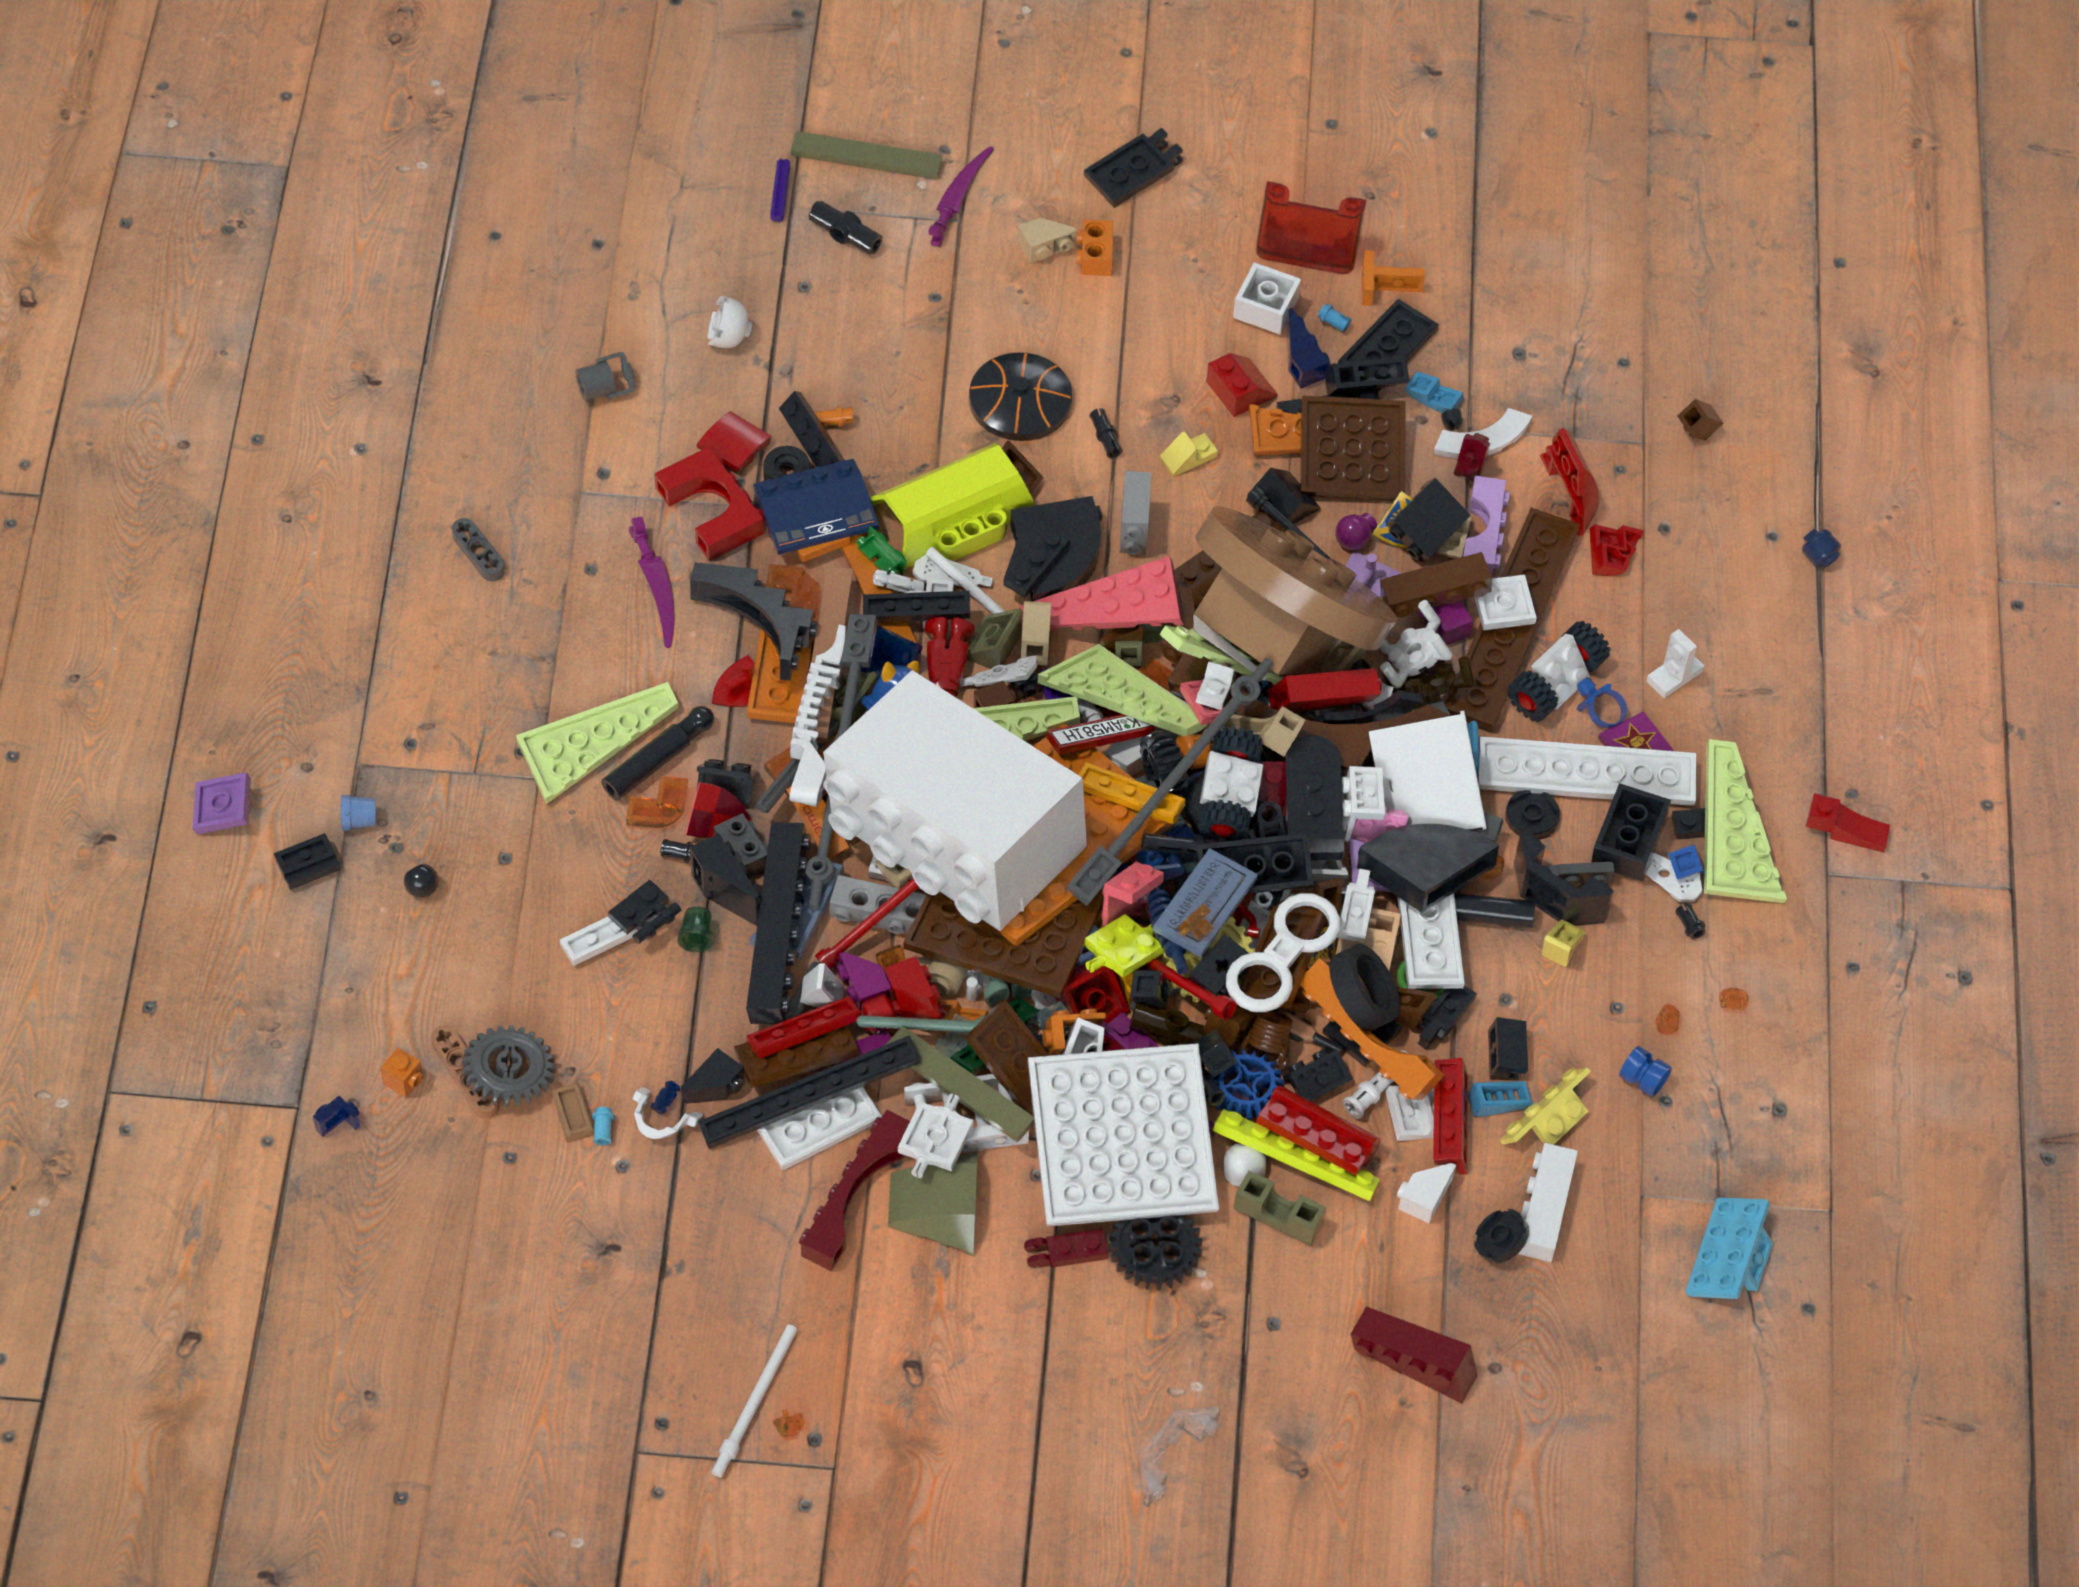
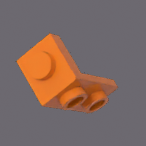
M1097 1009L1082 1010L1080 1014H1070V1011L1065 1010L1054 1012L1053 1016L1046 1020V1030H1043L1044 1047H1048V1054L1060 1055L1066 1048L1063 1026H1072L1077 1018L1096 1025L1101 1024L1106 1019V1013H1097Z

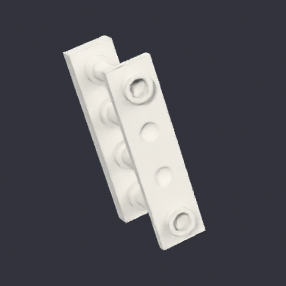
M993 1074L976 1076L1012 1101V1097ZM914 1083L911 1086L904 1087L905 1106L915 1104L916 1109L920 1102L926 1103L943 1100L945 1105L949 1095L933 1083ZM975 1113L977 1127L972 1128L961 1153L1027 1144L1029 1131L1017 1143Z

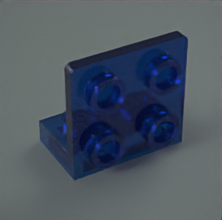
M877 625L870 668L861 667L860 671L864 673L875 671L879 680L886 662H890L893 666H907L914 660L918 661L923 646Z

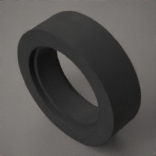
M1355 944L1332 957L1329 970L1333 989L1341 1006L1355 1024L1364 1030L1373 1031L1398 1017L1400 1000L1395 982L1384 962L1371 948L1364 944ZM1360 978L1363 980V982H1364V984H1365V986H1366V988H1367V990H1368V992H1369V994H1370V997L1367 995L1366 991L1364 990V988H1363V986H1362V983H1361V981H1360Z

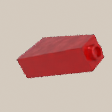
M1376 668L1285 676L1269 689L1268 697L1271 708L1279 711L1283 706L1296 714L1371 702L1381 694L1382 682L1377 675Z

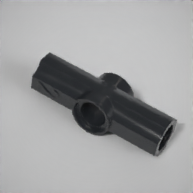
M817 200L809 212V220L828 230L831 237L840 244L849 242L869 255H874L882 243L883 236L863 225L860 218L851 211L842 213L827 203Z

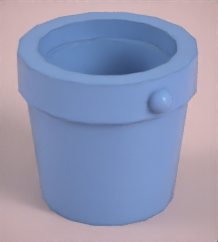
M341 795L342 831L375 826V798Z

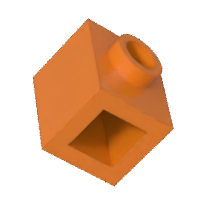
M399 1047L380 1067L383 1084L405 1098L420 1084L423 1078L421 1061Z

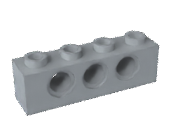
M838 875L829 902L830 917L841 922L861 923L900 889ZM913 892L873 928L886 929L894 934H907L915 919L909 916L917 915L926 895ZM856 903H864V905H862V906H858V905H855V904H856Z

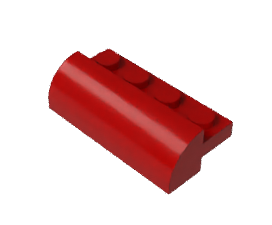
M1281 1085L1274 1089L1271 1099L1258 1114L1256 1123L1355 1176L1363 1166H1367L1376 1154L1381 1138Z

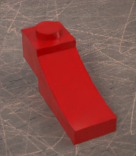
M1814 793L1805 827L1831 833V840L1884 853L1890 829L1889 824L1854 812L1841 804L1840 799Z

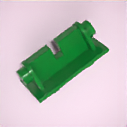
M870 526L867 538L862 536L857 540L858 550L870 561L878 556L879 559L874 562V565L879 570L887 571L888 575L894 573L903 576L907 562L904 555L899 550H895L882 533L876 532Z

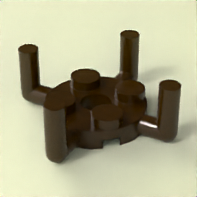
M1467 656L1458 659L1462 677H1456L1452 665L1445 663V660H1437L1429 669L1426 666L1419 669L1420 674L1408 676L1400 688H1395L1384 674L1386 685L1394 687L1393 692L1401 690L1421 694L1423 703L1416 709L1428 705V703L1441 700L1440 695L1448 692V695H1451L1457 688H1470L1474 685L1473 673L1469 657Z

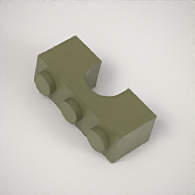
M1249 1170L1236 1192L1234 1209L1304 1243L1312 1245L1324 1223L1326 1207L1302 1195L1299 1196L1296 1202L1286 1200L1275 1191V1182Z

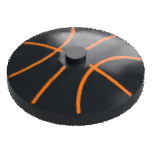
M1008 353L987 361L977 370L970 383L969 405L976 421L990 433L1014 441L1035 440L1053 433L1065 422L1071 410L1072 387L1064 371L1051 360L1031 353Z

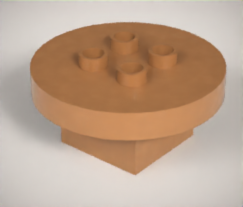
M1215 506L1195 536L1199 546L1222 569L1194 615L1259 662H1262L1265 658L1270 659L1273 662L1271 670L1278 675L1317 673L1338 639L1367 650H1378L1397 622V617L1392 609L1373 591L1356 579L1357 575L1351 569L1336 560H1328L1313 550L1314 545L1310 541L1291 530H1286L1283 533L1236 510Z

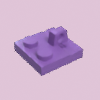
M246 772L196 782L192 828L196 834L248 824V815L251 810L249 803L251 777Z

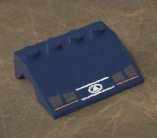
M854 458L753 484L756 509L759 508L763 513L769 537L778 555L868 532L870 526L874 530L879 529L862 474Z

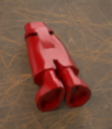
M945 617L932 618L926 621L924 629L925 633L933 638V640L927 642L929 681L956 697L969 651V644L963 641L969 640L974 636L975 626L965 619L953 618L951 621L950 645L946 647V636L949 628L948 619Z

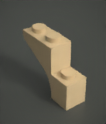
M1282 706L1277 714L1267 719L1233 714L1222 728L1227 727L1230 730L1231 726H1235L1238 730H1240V727L1245 728L1244 731L1250 729L1253 731V735L1258 734L1259 738H1262L1263 745L1285 756L1303 726L1305 719ZM1210 724L1207 725V727L1205 728V730L1203 731V733H1204V732L1206 731V729L1210 726Z

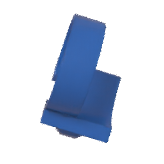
M1588 677L1577 684L1578 691L1586 699L1577 706L1576 710L1582 711L1588 707V714L1591 720L1602 728H1611L1622 722L1627 713L1626 702L1618 692L1611 690V684H1606L1597 690L1595 688L1596 684ZM1608 694L1617 700L1621 709L1620 719L1617 723L1608 724L1597 717L1594 711L1595 697Z

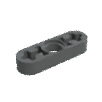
M462 518L456 520L452 525L453 539L477 571L488 581H497L502 578L505 572L503 559L483 533L470 519ZM460 530H464L465 532L469 531L470 539L468 540L466 534L464 532H460ZM478 545L485 548V551L480 554H475L471 551L474 546ZM486 560H489L490 565L493 568L497 567V569L488 568Z

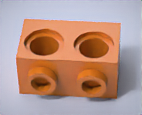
M1083 219V230L1078 229L1077 245H1082V249H1077L1076 264H1081V275L1111 276L1113 221Z

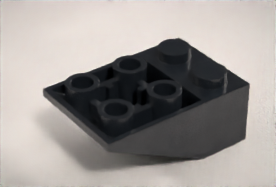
M717 834L691 846V876L704 897L757 926L760 909L759 898L762 897L757 884H751L747 878L748 872L742 862L738 863L735 859V852L730 842H725L721 835Z

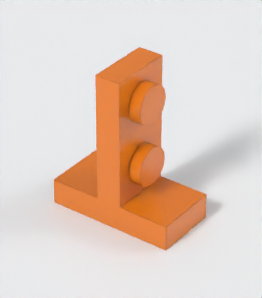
M1364 250L1362 260V306H1372L1374 290L1422 292L1425 269L1374 266V250Z

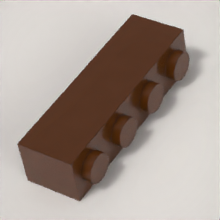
M1482 552L1380 579L1382 600L1398 618H1404L1411 613L1421 611L1418 605L1423 600H1427L1434 609L1437 606L1448 603L1455 604L1463 599L1481 597L1492 592V576Z

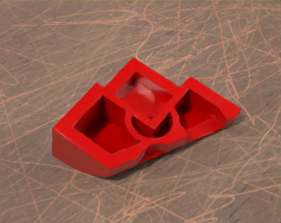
M1594 524L1589 529L1592 575L1613 576L1623 574L1629 566V558L1634 555L1637 549L1635 546L1638 540L1643 536V530L1622 525L1619 529H1613Z

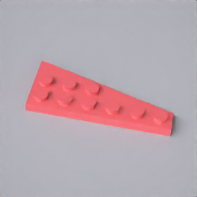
M1170 556L1033 601L1051 603L1049 631H1057L1059 628L1072 627L1073 630H1083V627L1086 626L1106 629L1136 627L1138 624L1161 626L1162 623H1174L1175 625H1184L1174 565ZM1021 605V610L1023 611V613H1024V605Z

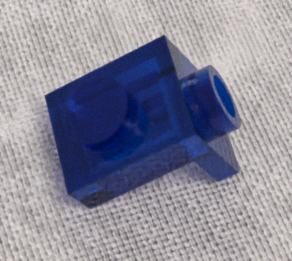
M338 1096L328 1105L324 1104L318 1108L315 1115H313L315 1130L324 1137L344 1120L356 1130L360 1127L358 1117L360 1112L351 1101L345 1102Z

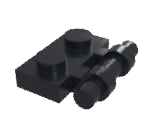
M649 879L608 911V917L627 935L636 928L638 931L632 936L640 944L646 938L649 940L655 936L656 931L664 924L669 925L674 921L675 916L681 912V907L676 902L666 907L665 905L669 902V897ZM653 914L656 915V917L652 919L650 922L646 921Z

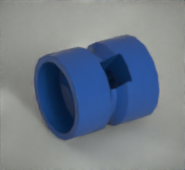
M1637 1046L1624 1062L1619 1072V1077L1632 1085L1638 1083L1639 1089L1653 1098L1667 1081L1672 1067L1661 1059L1653 1060L1650 1052Z

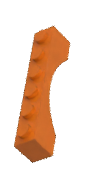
M1319 958L1303 976L1300 984L1303 988L1302 993L1310 1001H1316L1323 1008L1321 1012L1326 1018L1332 1022L1336 1021L1342 1027L1340 1031L1350 1041L1355 1040L1361 1046L1359 1051L1367 1059L1374 1060L1380 1066L1379 1071L1384 1077L1389 1080L1393 1079L1400 1086L1398 1090L1405 1098L1409 1100H1423L1445 1075L1426 1056L1413 1055L1396 1050L1383 1043L1371 1031L1364 1030L1355 1024L1341 1006L1333 989L1329 970L1331 960Z

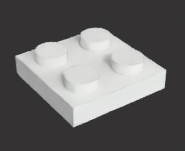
M1525 575L1492 579V592L1481 597H1475L1483 630L1536 623V614Z

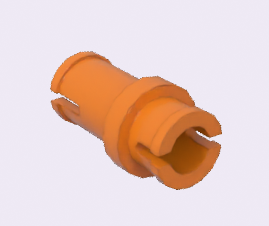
M836 406V409L814 411L822 426L838 425V427H844V424L854 423L852 407L841 408V406Z

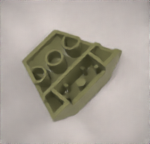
M978 1152L959 1156L952 1171L935 1165H927L922 1178H918V1174L916 1177L912 1175L911 1171L914 1167L891 1173L888 1227L921 1239L926 1237L941 1242V1245L944 1247L952 1246L964 1250L965 1254L973 1256Z

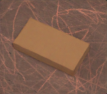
M579 1082L552 1089L551 1095L566 1142L593 1136L594 1129Z

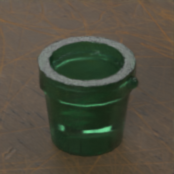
M690 907L684 912L677 937L681 948L690 952H704L712 947L714 933L712 932V914L709 910L703 907Z

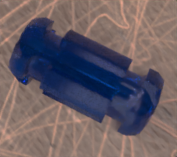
M672 1080L667 1081L665 1088L662 1087L656 1096L655 1103L652 1102L651 1108L658 1114L665 1113L667 1111L666 1108L670 1107L676 1098L677 1091L680 1092V1086Z

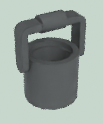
M623 352L596 359V364L582 367L575 371L580 393L586 402L603 396L611 399L635 390L633 381L635 376L631 363L627 362L626 355ZM616 357L620 358L621 369L629 386V389L616 392L614 377L606 361Z

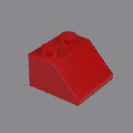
M1228 353L1208 363L1206 382L1233 417L1248 411L1250 404L1259 406L1277 397V392L1250 358Z
M1086 962L1074 969L1061 999L1055 997L1061 1011L1065 1010L1070 1011V1014H1080L1082 1010L1097 1009V1013H1106L1104 1022L1107 1024L1120 1013L1126 1014L1130 1011L1113 970L1102 966L1091 973L1086 968Z

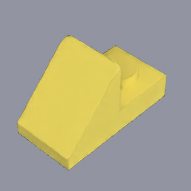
M1183 431L1160 455V460L1172 477H1175L1217 458L1218 450L1205 433L1190 439Z
M1561 919L1546 935L1542 956L1566 967L1574 949L1583 940L1586 931Z

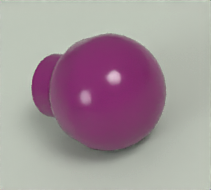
M1364 513L1361 516L1355 514L1345 516L1337 523L1335 529L1336 540L1340 546L1347 550H1360L1370 541L1377 522L1369 513Z

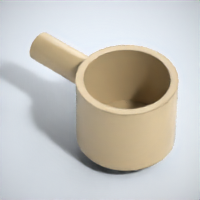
M916 956L921 966L926 964L932 979L928 982L936 985L939 995L957 994L969 969L937 959L932 960Z

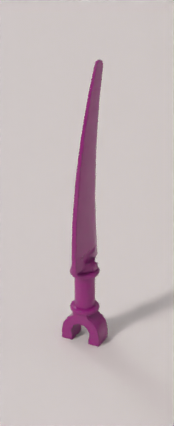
M992 146L986 148L967 164L945 191L936 208L940 216L928 230L929 235H933L930 241L931 246L941 247L944 232L947 230L948 220L953 217V213H959L961 203L972 179L994 150Z
M632 518L631 523L633 526L629 527V533L641 551V560H638V563L656 602L663 631L664 646L670 648L674 630V605L668 574L661 556L654 557L655 552L651 550L648 543V535L646 534L643 518Z

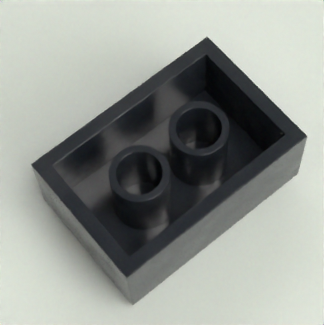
M1619 783L1594 845L1591 863L1612 862L1614 864V873L1643 882L1666 824L1671 799Z

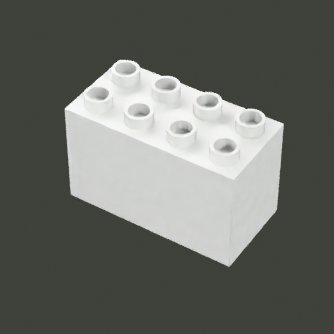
M913 670L823 752L827 779L824 781V787L829 794L831 814L828 816V820L836 833L847 840H852L855 836L870 845L874 856L887 867H894L896 864H899L903 868L909 869L914 881L923 891L930 895H936L940 891L954 900L955 906L961 915L972 923H979L981 920H984L1001 931L1021 911L1020 899L1022 896L1025 908L1087 847L1083 778Z

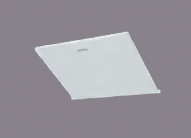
M1460 711L1461 714L1369 731L1375 767L1382 768L1385 807H1387V813H1389L1390 809L1404 810L1403 813L1408 814L1407 825L1444 824L1467 830L1482 827L1483 830L1487 829L1464 711Z

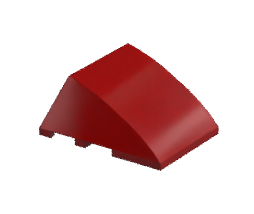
M1562 428L1555 434L1552 439V445L1546 447L1547 452L1542 453L1540 458L1549 476L1560 475L1572 499L1569 517L1572 522L1580 524L1578 536H1583L1598 509L1599 491L1576 440L1568 430Z

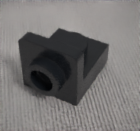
M1033 672L1027 680L1007 682L1009 688L1013 689L1017 700L1030 698L1041 692V684L1038 683L1039 673L1035 674Z

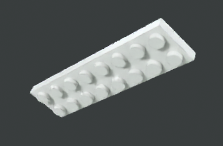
M1480 736L1478 785L1479 789L1508 792L1531 790V793L1536 794L1545 792L1549 795L1613 800L1617 787L1621 783L1671 799V804L1694 806L1696 802V753Z

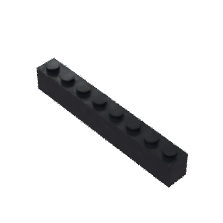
M771 823L746 1005L750 1024H778L784 1021L785 1013L790 1012V997L787 995L788 989L793 988V973H790L791 966L796 965V950L793 948L794 942H799L797 919L802 918L800 896L805 895L803 873H806V864L808 863L806 850L811 849V835L806 834L804 823Z

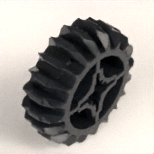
M1166 730L1149 733L1147 736L1142 737L1140 742V760L1143 764L1142 769L1145 772V778L1148 782L1154 781L1157 788H1159L1183 758L1176 740ZM1186 772L1169 793L1186 798L1189 784Z

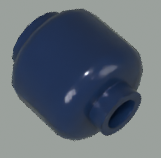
M1813 529L1803 538L1806 542L1802 546V552L1816 567L1823 565L1826 568L1841 556L1839 553L1841 544L1828 529L1820 531Z

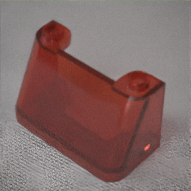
M1267 181L1256 242L1257 255L1267 261L1330 273L1348 274L1352 272L1361 242L1367 200L1348 197L1341 201L1338 210L1289 201L1290 191L1288 187L1280 183Z

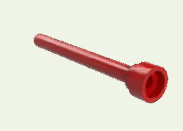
M912 878L832 948L828 947L826 950L822 948L814 955L821 964L825 963L830 970L834 969L837 966L836 962L839 961V953L845 952L919 888L914 879Z
M1153 959L1145 964V966L1153 971H1161L1168 980L1209 1004L1213 1014L1220 1019L1226 1021L1235 1013L1237 1003L1230 997L1212 994L1157 959Z

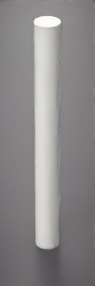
M934 547L928 549L926 555L966 591L970 590V594L992 614L1005 612L1004 609Z

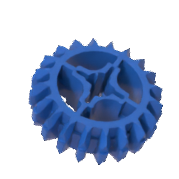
M1245 1049L1241 1051V1055H1237L1232 1051L1231 1053L1237 1063L1213 1078L1219 1088L1225 1093L1224 1101L1217 1105L1216 1109L1217 1112L1223 1109L1229 1112H1236L1243 1118L1251 1121L1252 1117L1257 1119L1258 1114L1271 1099L1274 1089L1279 1085L1284 1087V1079H1281L1282 1072L1276 1069L1275 1061L1267 1063L1268 1057L1266 1054L1259 1058L1257 1057L1256 1050L1252 1052V1055H1247ZM1235 1074V1079L1231 1080L1230 1084L1224 1085L1225 1080ZM1268 1087L1267 1093L1257 1099V1093L1262 1092L1263 1088Z

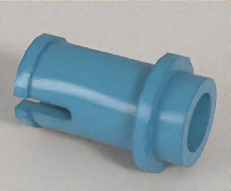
M1324 304L1318 313L1322 323L1327 322L1342 333L1348 329L1352 321L1350 317L1348 318L1335 310L1332 304Z

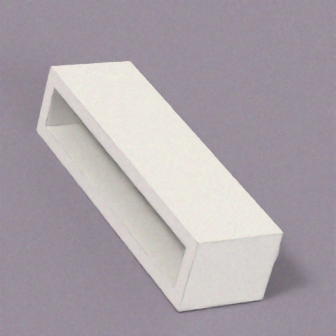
M1544 1143L1542 1153L1536 1152L1532 1168L1537 1169L1536 1177L1530 1176L1526 1192L1532 1195L1530 1202L1524 1201L1521 1213L1529 1225V1237L1519 1255L1552 1262L1577 1157V1150Z

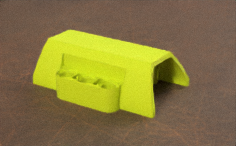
M997 443L988 445L869 497L872 506L886 501L903 524L904 541L902 554L907 561L905 569L914 566L915 561L926 555V552L931 547H934L946 559L956 561L999 542L1006 535V524L1010 523L1011 509L1035 506L1033 498L1020 474Z

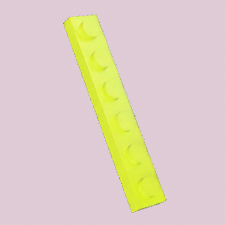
M1223 1109L1213 1128V1131L1249 1146L1256 1151L1368 1201L1371 1200L1380 1181L1379 1178L1366 1170H1360L1355 1176L1258 1123L1243 1118L1236 1112H1229Z

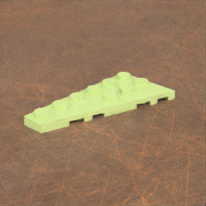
M1180 625L1177 627L1165 626L1159 634L1181 652L1201 659L1204 656L1219 665H1223L1224 662L1232 664L1230 668L1247 676H1251L1253 673L1197 633L1194 628L1190 630ZM1218 634L1231 646H1233L1237 651H1239L1244 657L1251 661L1255 666L1258 667L1261 664V662H1259L1254 657L1246 653L1244 650L1233 644L1231 641L1223 637L1221 634ZM1270 669L1266 674V679L1276 685L1285 676L1292 675H1278Z
M1100 644L1038 674L1039 684L1181 736L1194 734L1207 727V724H1200L1189 705Z
M666 682L516 735L517 743L545 803L548 804L678 709V702L669 683Z
M1709 739L1706 743L1704 894L1785 903L1787 897L1785 891H1782L1778 880L1780 876L1777 867H1774L1770 855L1771 848L1759 812H1756L1752 791L1748 788L1744 776L1745 769L1736 742Z

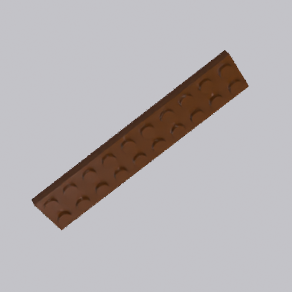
M1532 507L1530 508L1500 578L1525 575L1536 614V623L1483 630L1482 623L1480 622L1466 654L1469 657L1474 685L1470 688H1457L1454 693L1448 695L1445 707L1450 715L1461 714L1460 711H1464L1466 722L1476 721L1478 726L1493 731L1509 694L1507 688H1509L1508 686L1515 680L1579 532L1580 524ZM1459 670L1457 677H1462L1461 670Z

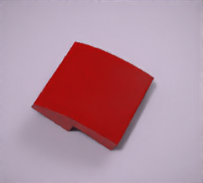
M729 411L708 429L697 442L696 447L700 450L709 447L715 455L718 454L725 465L739 472L753 462L755 453L770 444L772 436Z

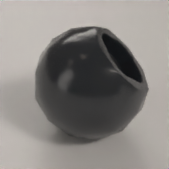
M421 864L406 872L403 883L410 895L417 898H425L436 891L439 877L432 866Z

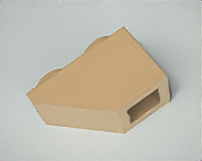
M1038 218L1018 225L1017 243L1029 262L1033 263L1076 247V229L1072 226Z
M1024 601L1021 658L1037 656V665H1047L1051 603Z

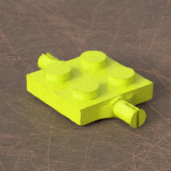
M1125 914L1085 938V947L1095 955V958L1086 962V968L1092 973L1098 968L1106 966L1123 978L1163 954V949L1159 941L1153 937L1155 933L1151 924L1142 928Z

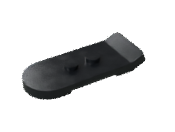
M1316 735L1304 736L1293 742L1286 754L1287 835L1308 834L1311 861L1342 860L1344 858L1340 753L1337 747L1324 737Z

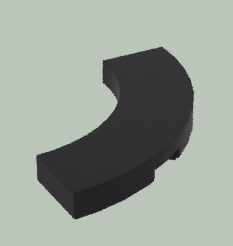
M1398 690L1389 698L1375 704L1373 710L1358 713L1357 710L1344 712L1324 711L1315 722L1327 724H1366L1392 719L1416 709L1423 703L1422 696L1418 693Z

